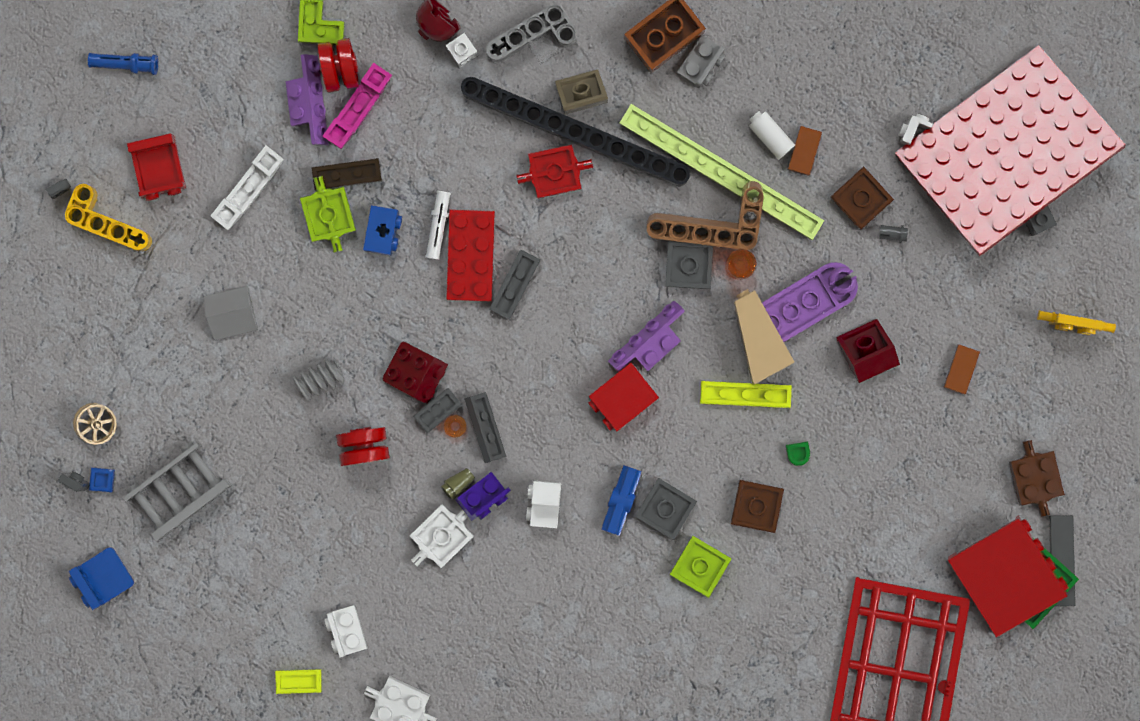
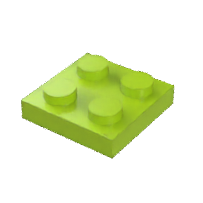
M692 535L671 570L670 575L709 598L732 558Z

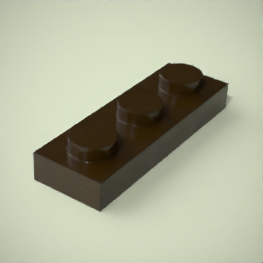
M379 158L311 167L313 178L323 176L326 189L382 181ZM313 179L314 190L316 191L317 189H316L315 182H314V179Z

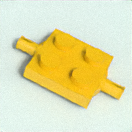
M1041 310L1038 311L1037 320L1049 321L1050 325H1055V330L1073 331V329H1077L1078 334L1095 335L1097 331L1114 333L1116 329V324L1107 323L1102 320L1060 313L1056 314L1055 312L1050 313Z

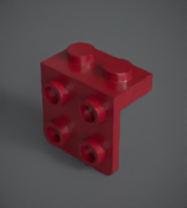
M403 341L400 343L384 373L383 381L411 397L428 404L435 393L437 385L444 376L448 364Z

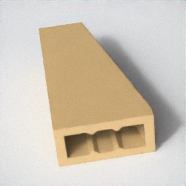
M747 289L736 295L738 300L734 302L750 378L754 385L793 364L794 360L756 291L750 293Z

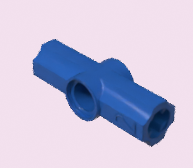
M623 465L616 488L614 487L608 503L609 508L601 530L620 536L627 513H630L636 495L634 493L642 471Z

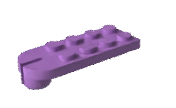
M828 263L762 302L783 342L849 304L854 299L858 289L856 276L839 286L835 284V282L853 272L850 268L842 263Z

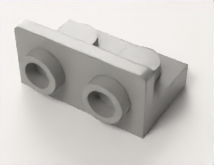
M702 35L677 71V74L700 88L702 83L707 85L713 76L710 71L714 65L719 67L726 57L723 54L725 48L718 46Z

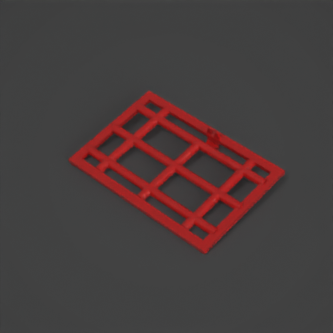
M856 577L830 721H880L859 717L867 672L892 676L885 721H894L901 678L927 683L921 721H930L946 631L953 632L955 635L947 680H941L938 683V690L944 694L939 721H949L970 599ZM863 588L872 590L869 608L860 606ZM881 592L907 596L904 614L879 610L878 605ZM916 598L942 603L939 621L913 616ZM951 605L959 606L956 624L948 622ZM858 615L867 616L860 660L856 661L851 660V653ZM876 618L902 623L894 668L868 663ZM911 625L937 629L929 674L903 669ZM855 669L858 671L850 715L843 714L841 709L848 670Z

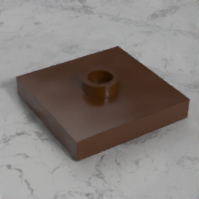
M864 166L830 197L859 230L863 229L894 200Z
M739 480L730 524L775 533L784 489Z

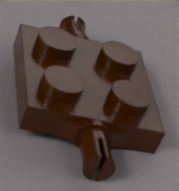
M1032 440L1024 441L1022 443L1026 455L1020 459L1009 461L1019 506L1031 503L1038 504L1041 517L1048 516L1050 513L1047 501L1065 495L1054 451L1035 453Z

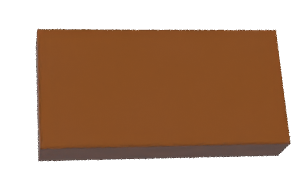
M800 126L787 170L810 176L822 132Z
M958 344L943 387L966 394L980 351Z

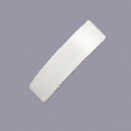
M265 145L252 162V166L227 198L222 200L211 214V217L229 230L259 196L284 159Z

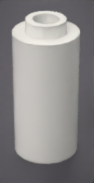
M758 111L749 119L751 130L778 160L795 146L792 140L766 111L763 114Z

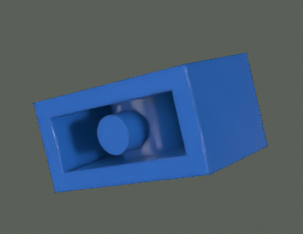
M371 205L363 248L365 252L392 256V251H397L398 238H395L396 229H400L402 224V216H399L398 210ZM383 225H386V228L389 230V234L385 233V237H381V234L378 232V229H382Z

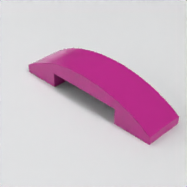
M373 63L362 78L359 87L322 137L342 149L369 114L392 75Z

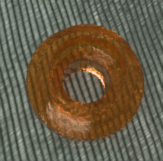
M459 415L448 417L444 423L446 434L453 438L462 436L467 428L465 420ZM453 422H458L460 425L457 431L451 428Z

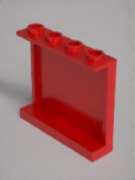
M1019 515L1016 516L1015 520L959 553L955 552L948 556L950 565L996 638L1068 596L1066 590L1069 587L1062 576L1060 578L1057 577L1054 572L1057 569L1050 557L1045 558L1042 553L1044 550L1042 543L1038 538L1033 539L1030 531H1032L1030 524L1026 518L1022 520Z

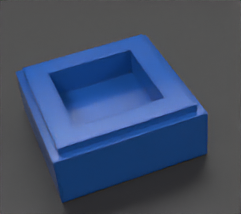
M91 468L89 490L113 492L115 470Z

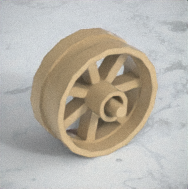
M89 403L80 407L75 413L73 427L77 436L83 441L98 445L112 438L115 434L117 423L115 415L109 408L102 404ZM90 408H100L96 418L93 416ZM87 410L90 418L88 420L80 419V416ZM105 410L109 414L110 418L100 420ZM111 422L109 432L102 428L103 424ZM78 423H85L88 427L80 432ZM92 429V440L86 439L83 435ZM98 430L102 431L106 435L105 437L97 440Z

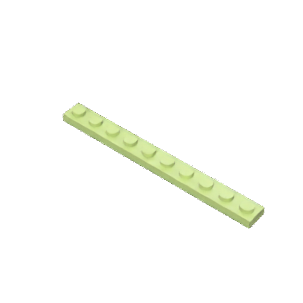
M632 104L619 123L739 197H742V190L746 183L750 181L758 182L763 188L762 211L810 240L814 239L824 222L823 219ZM750 190L747 193V196L750 198H755L759 195L757 190Z

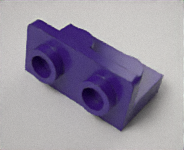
M490 472L455 500L471 521L477 517L482 520L491 513L489 508L492 505L496 504L498 507L508 499L506 494L511 490L509 487L504 489L494 474Z

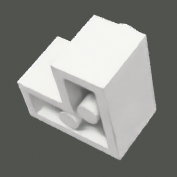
M534 480L533 485H529L528 499H532V507H527L526 521H530V526L557 528L561 482Z

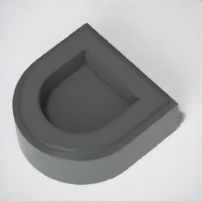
M64 179L48 187L46 191L52 199H55L67 192L71 185L67 179Z

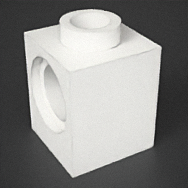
M465 33L446 45L448 52L459 68L478 56L477 50Z

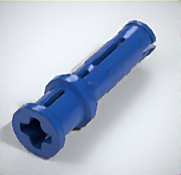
M89 53L88 55L89 67L126 69L135 74L139 71L151 72L152 75H156L158 72V55H152V57L139 56L138 53H134L131 56Z

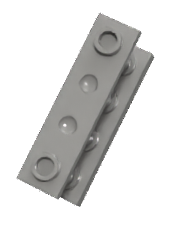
M190 442L181 449L183 452L181 455L141 485L136 483L127 490L128 495L124 499L130 501L135 498L155 524V531L151 535L156 541L164 538L232 486L228 479H223L222 481L220 478L217 479L196 452L202 447L200 442L195 444ZM187 457L192 460L210 484L208 485L210 490L204 494L197 491L178 466ZM170 470L191 497L190 501L192 503L186 508L183 505H179L160 479ZM152 484L173 511L174 517L169 521L162 520L142 493Z

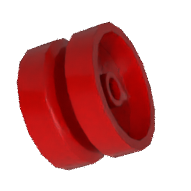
M350 38L337 41V55H335L333 45L330 42L318 44L321 71L327 93L340 90V76H342L344 86L347 89L359 87L358 65Z
M371 427L350 430L349 433L336 435L339 447L352 446L353 451L342 452L339 455L341 466L390 459L387 446L374 447L375 442L387 439L385 427L371 429Z

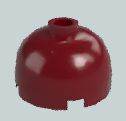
M425 0L417 10L416 23L420 28L418 33L425 40L430 38L435 42H443L452 38L461 28L455 18L451 21L450 16L447 14L450 12L437 0Z

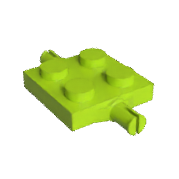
M323 176L315 177L313 179L317 191L312 195L300 197L312 242L322 239L331 240L333 252L342 251L339 237L345 233L356 231L345 187L326 189Z

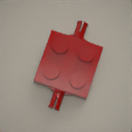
M567 145L528 154L530 161L529 173L516 176L519 179L517 180L518 184L532 181L536 189L537 199L581 190L580 171L593 169V164H591L592 159L578 162L574 155L573 146Z

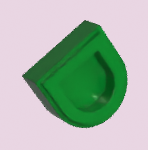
M808 441L785 445L787 458L793 465H804L810 459Z

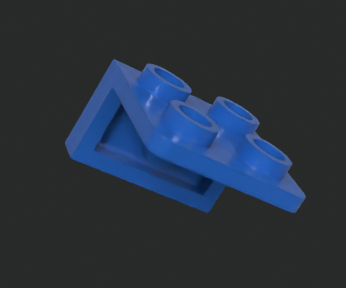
M112 547L105 549L82 565L68 571L71 575L69 577L71 584L76 589H80L83 594L81 596L83 603L86 607H91L92 610L99 608L134 585L132 576Z

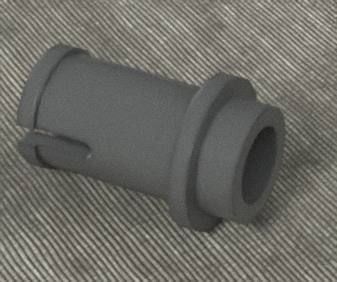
M901 225V227L880 226L879 239L897 240L899 243L907 241L908 228H904V225Z

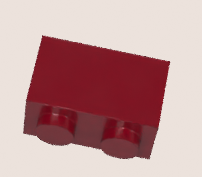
M878 319L836 337L858 383L900 365L895 346Z

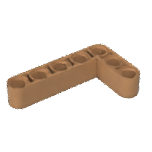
M750 181L744 185L738 223L654 213L647 219V233L655 239L750 250L757 243L764 199L763 188L756 181ZM750 190H757L759 195L755 198H750L747 196V193ZM754 212L756 216L748 220L744 217V214ZM660 222L663 227L655 230L651 227V224ZM676 225H683L685 230L678 233L673 228ZM703 227L707 229L708 232L705 235H698L696 233L698 228ZM726 230L730 235L727 238H721L718 236V233ZM749 233L753 237L749 241H743L741 236Z

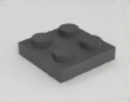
M668 241L665 287L711 289L713 246Z
M658 478L635 517L674 540L697 501Z

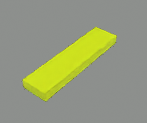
M701 381L700 404L791 408L792 385H753V383Z

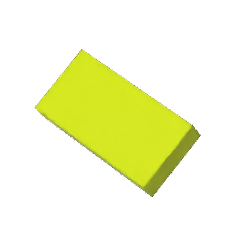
M321 669L275 671L276 694L322 692Z

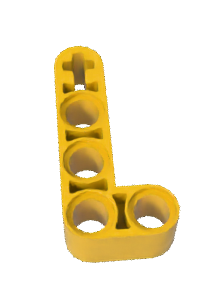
M79 184L75 187L65 211V219L68 223L137 251L143 252L151 247L152 238L145 231L93 211L98 197L95 188L87 184ZM89 189V199L82 201L81 192ZM76 210H80L82 218L74 222L72 215ZM101 218L103 226L101 229L95 230L93 223L96 219ZM122 226L124 235L121 238H116L114 231L117 227ZM131 235L138 238L142 237L145 240L144 244L138 245V242L130 239Z

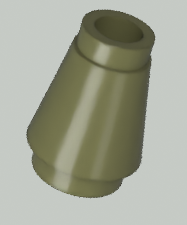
M466 468L445 480L441 488L451 500H454L465 491L475 477Z

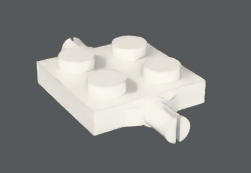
M442 504L410 535L421 550L411 559L414 563L421 557L415 563L417 567L427 557L434 560L442 568L474 537L463 522L468 517L467 514L463 515L465 513L463 509L456 515L451 513Z
M389 676L380 692L367 686L363 694L375 699V708L370 716V719L375 721L437 720V718L425 713L430 694Z

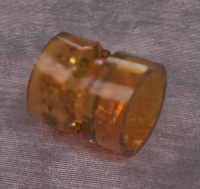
M735 250L726 259V272L733 279L744 280L755 271L757 265L756 258L748 250Z

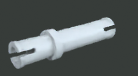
M444 191L436 192L434 210H431L433 217L426 258L440 259L439 255L446 218H449L447 210L451 193ZM437 227H438L437 238H436V244H435V247H434L435 236H436V230H437Z

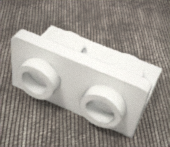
M355 605L327 613L328 618L325 619V624L328 632L332 631L334 640L331 641L335 654L338 653L339 657H344L345 655L368 648Z

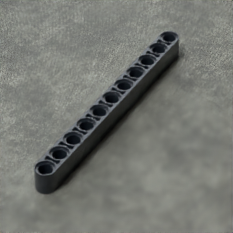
M467 77L461 83L462 94L473 102L674 186H683L690 178V170L681 163L475 77ZM469 83H474L478 86L477 91L473 94L465 91V87ZM489 92H496L499 97L497 101L491 103L486 100V95ZM509 101H517L519 108L516 111L508 110L506 106ZM531 109H537L540 112V117L536 120H531L527 116L528 112ZM551 118H558L561 121V125L553 129L549 127L548 121ZM574 126L582 130V134L576 138L569 134L570 128ZM593 135H599L603 142L599 146H593L590 143V138ZM620 144L624 151L620 155H615L610 149L612 145ZM636 152L644 156V161L640 164L632 161L631 156ZM656 161H661L665 165V170L656 172L652 164ZM674 171H684L686 178L683 181L675 180L673 176Z

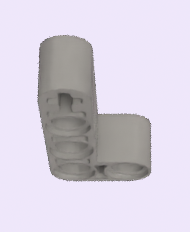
M553 4L490 41L486 47L487 56L490 61L500 63L552 32L560 46L570 47L576 41V30L563 8ZM553 11H557L561 15V18L556 22L548 18V15ZM532 23H538L542 29L538 33H532L529 30V26ZM562 31H570L573 35L572 38L568 41L562 40L560 38ZM512 35H520L522 42L518 45L512 44L510 42ZM504 40H506V44L510 49L509 51H507L506 47L502 48L504 46ZM495 46L497 49L502 48L500 50L501 55L497 56V54H492V48Z

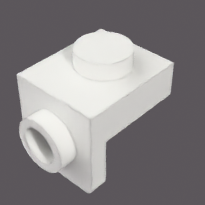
M920 114L912 115L907 124L903 123L898 134L901 137L899 143L910 145L918 126L923 129H931L933 123L928 122L929 118Z

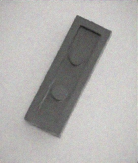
M520 249L489 310L510 320L541 259Z
M484 392L465 398L484 462L488 463L507 457L487 393Z

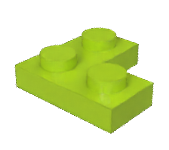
M300 0L298 43L319 44L330 42L332 45H336L338 40L344 39L345 22L322 20L324 0Z

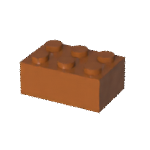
M668 0L624 34V40L648 71L653 73L704 34L706 28L684 0Z

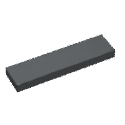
M1073 515L1049 516L1050 553L1075 575ZM1075 585L1067 592L1068 596L1059 601L1055 606H1076Z

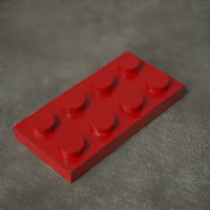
M449 211L446 300L492 302L495 211Z

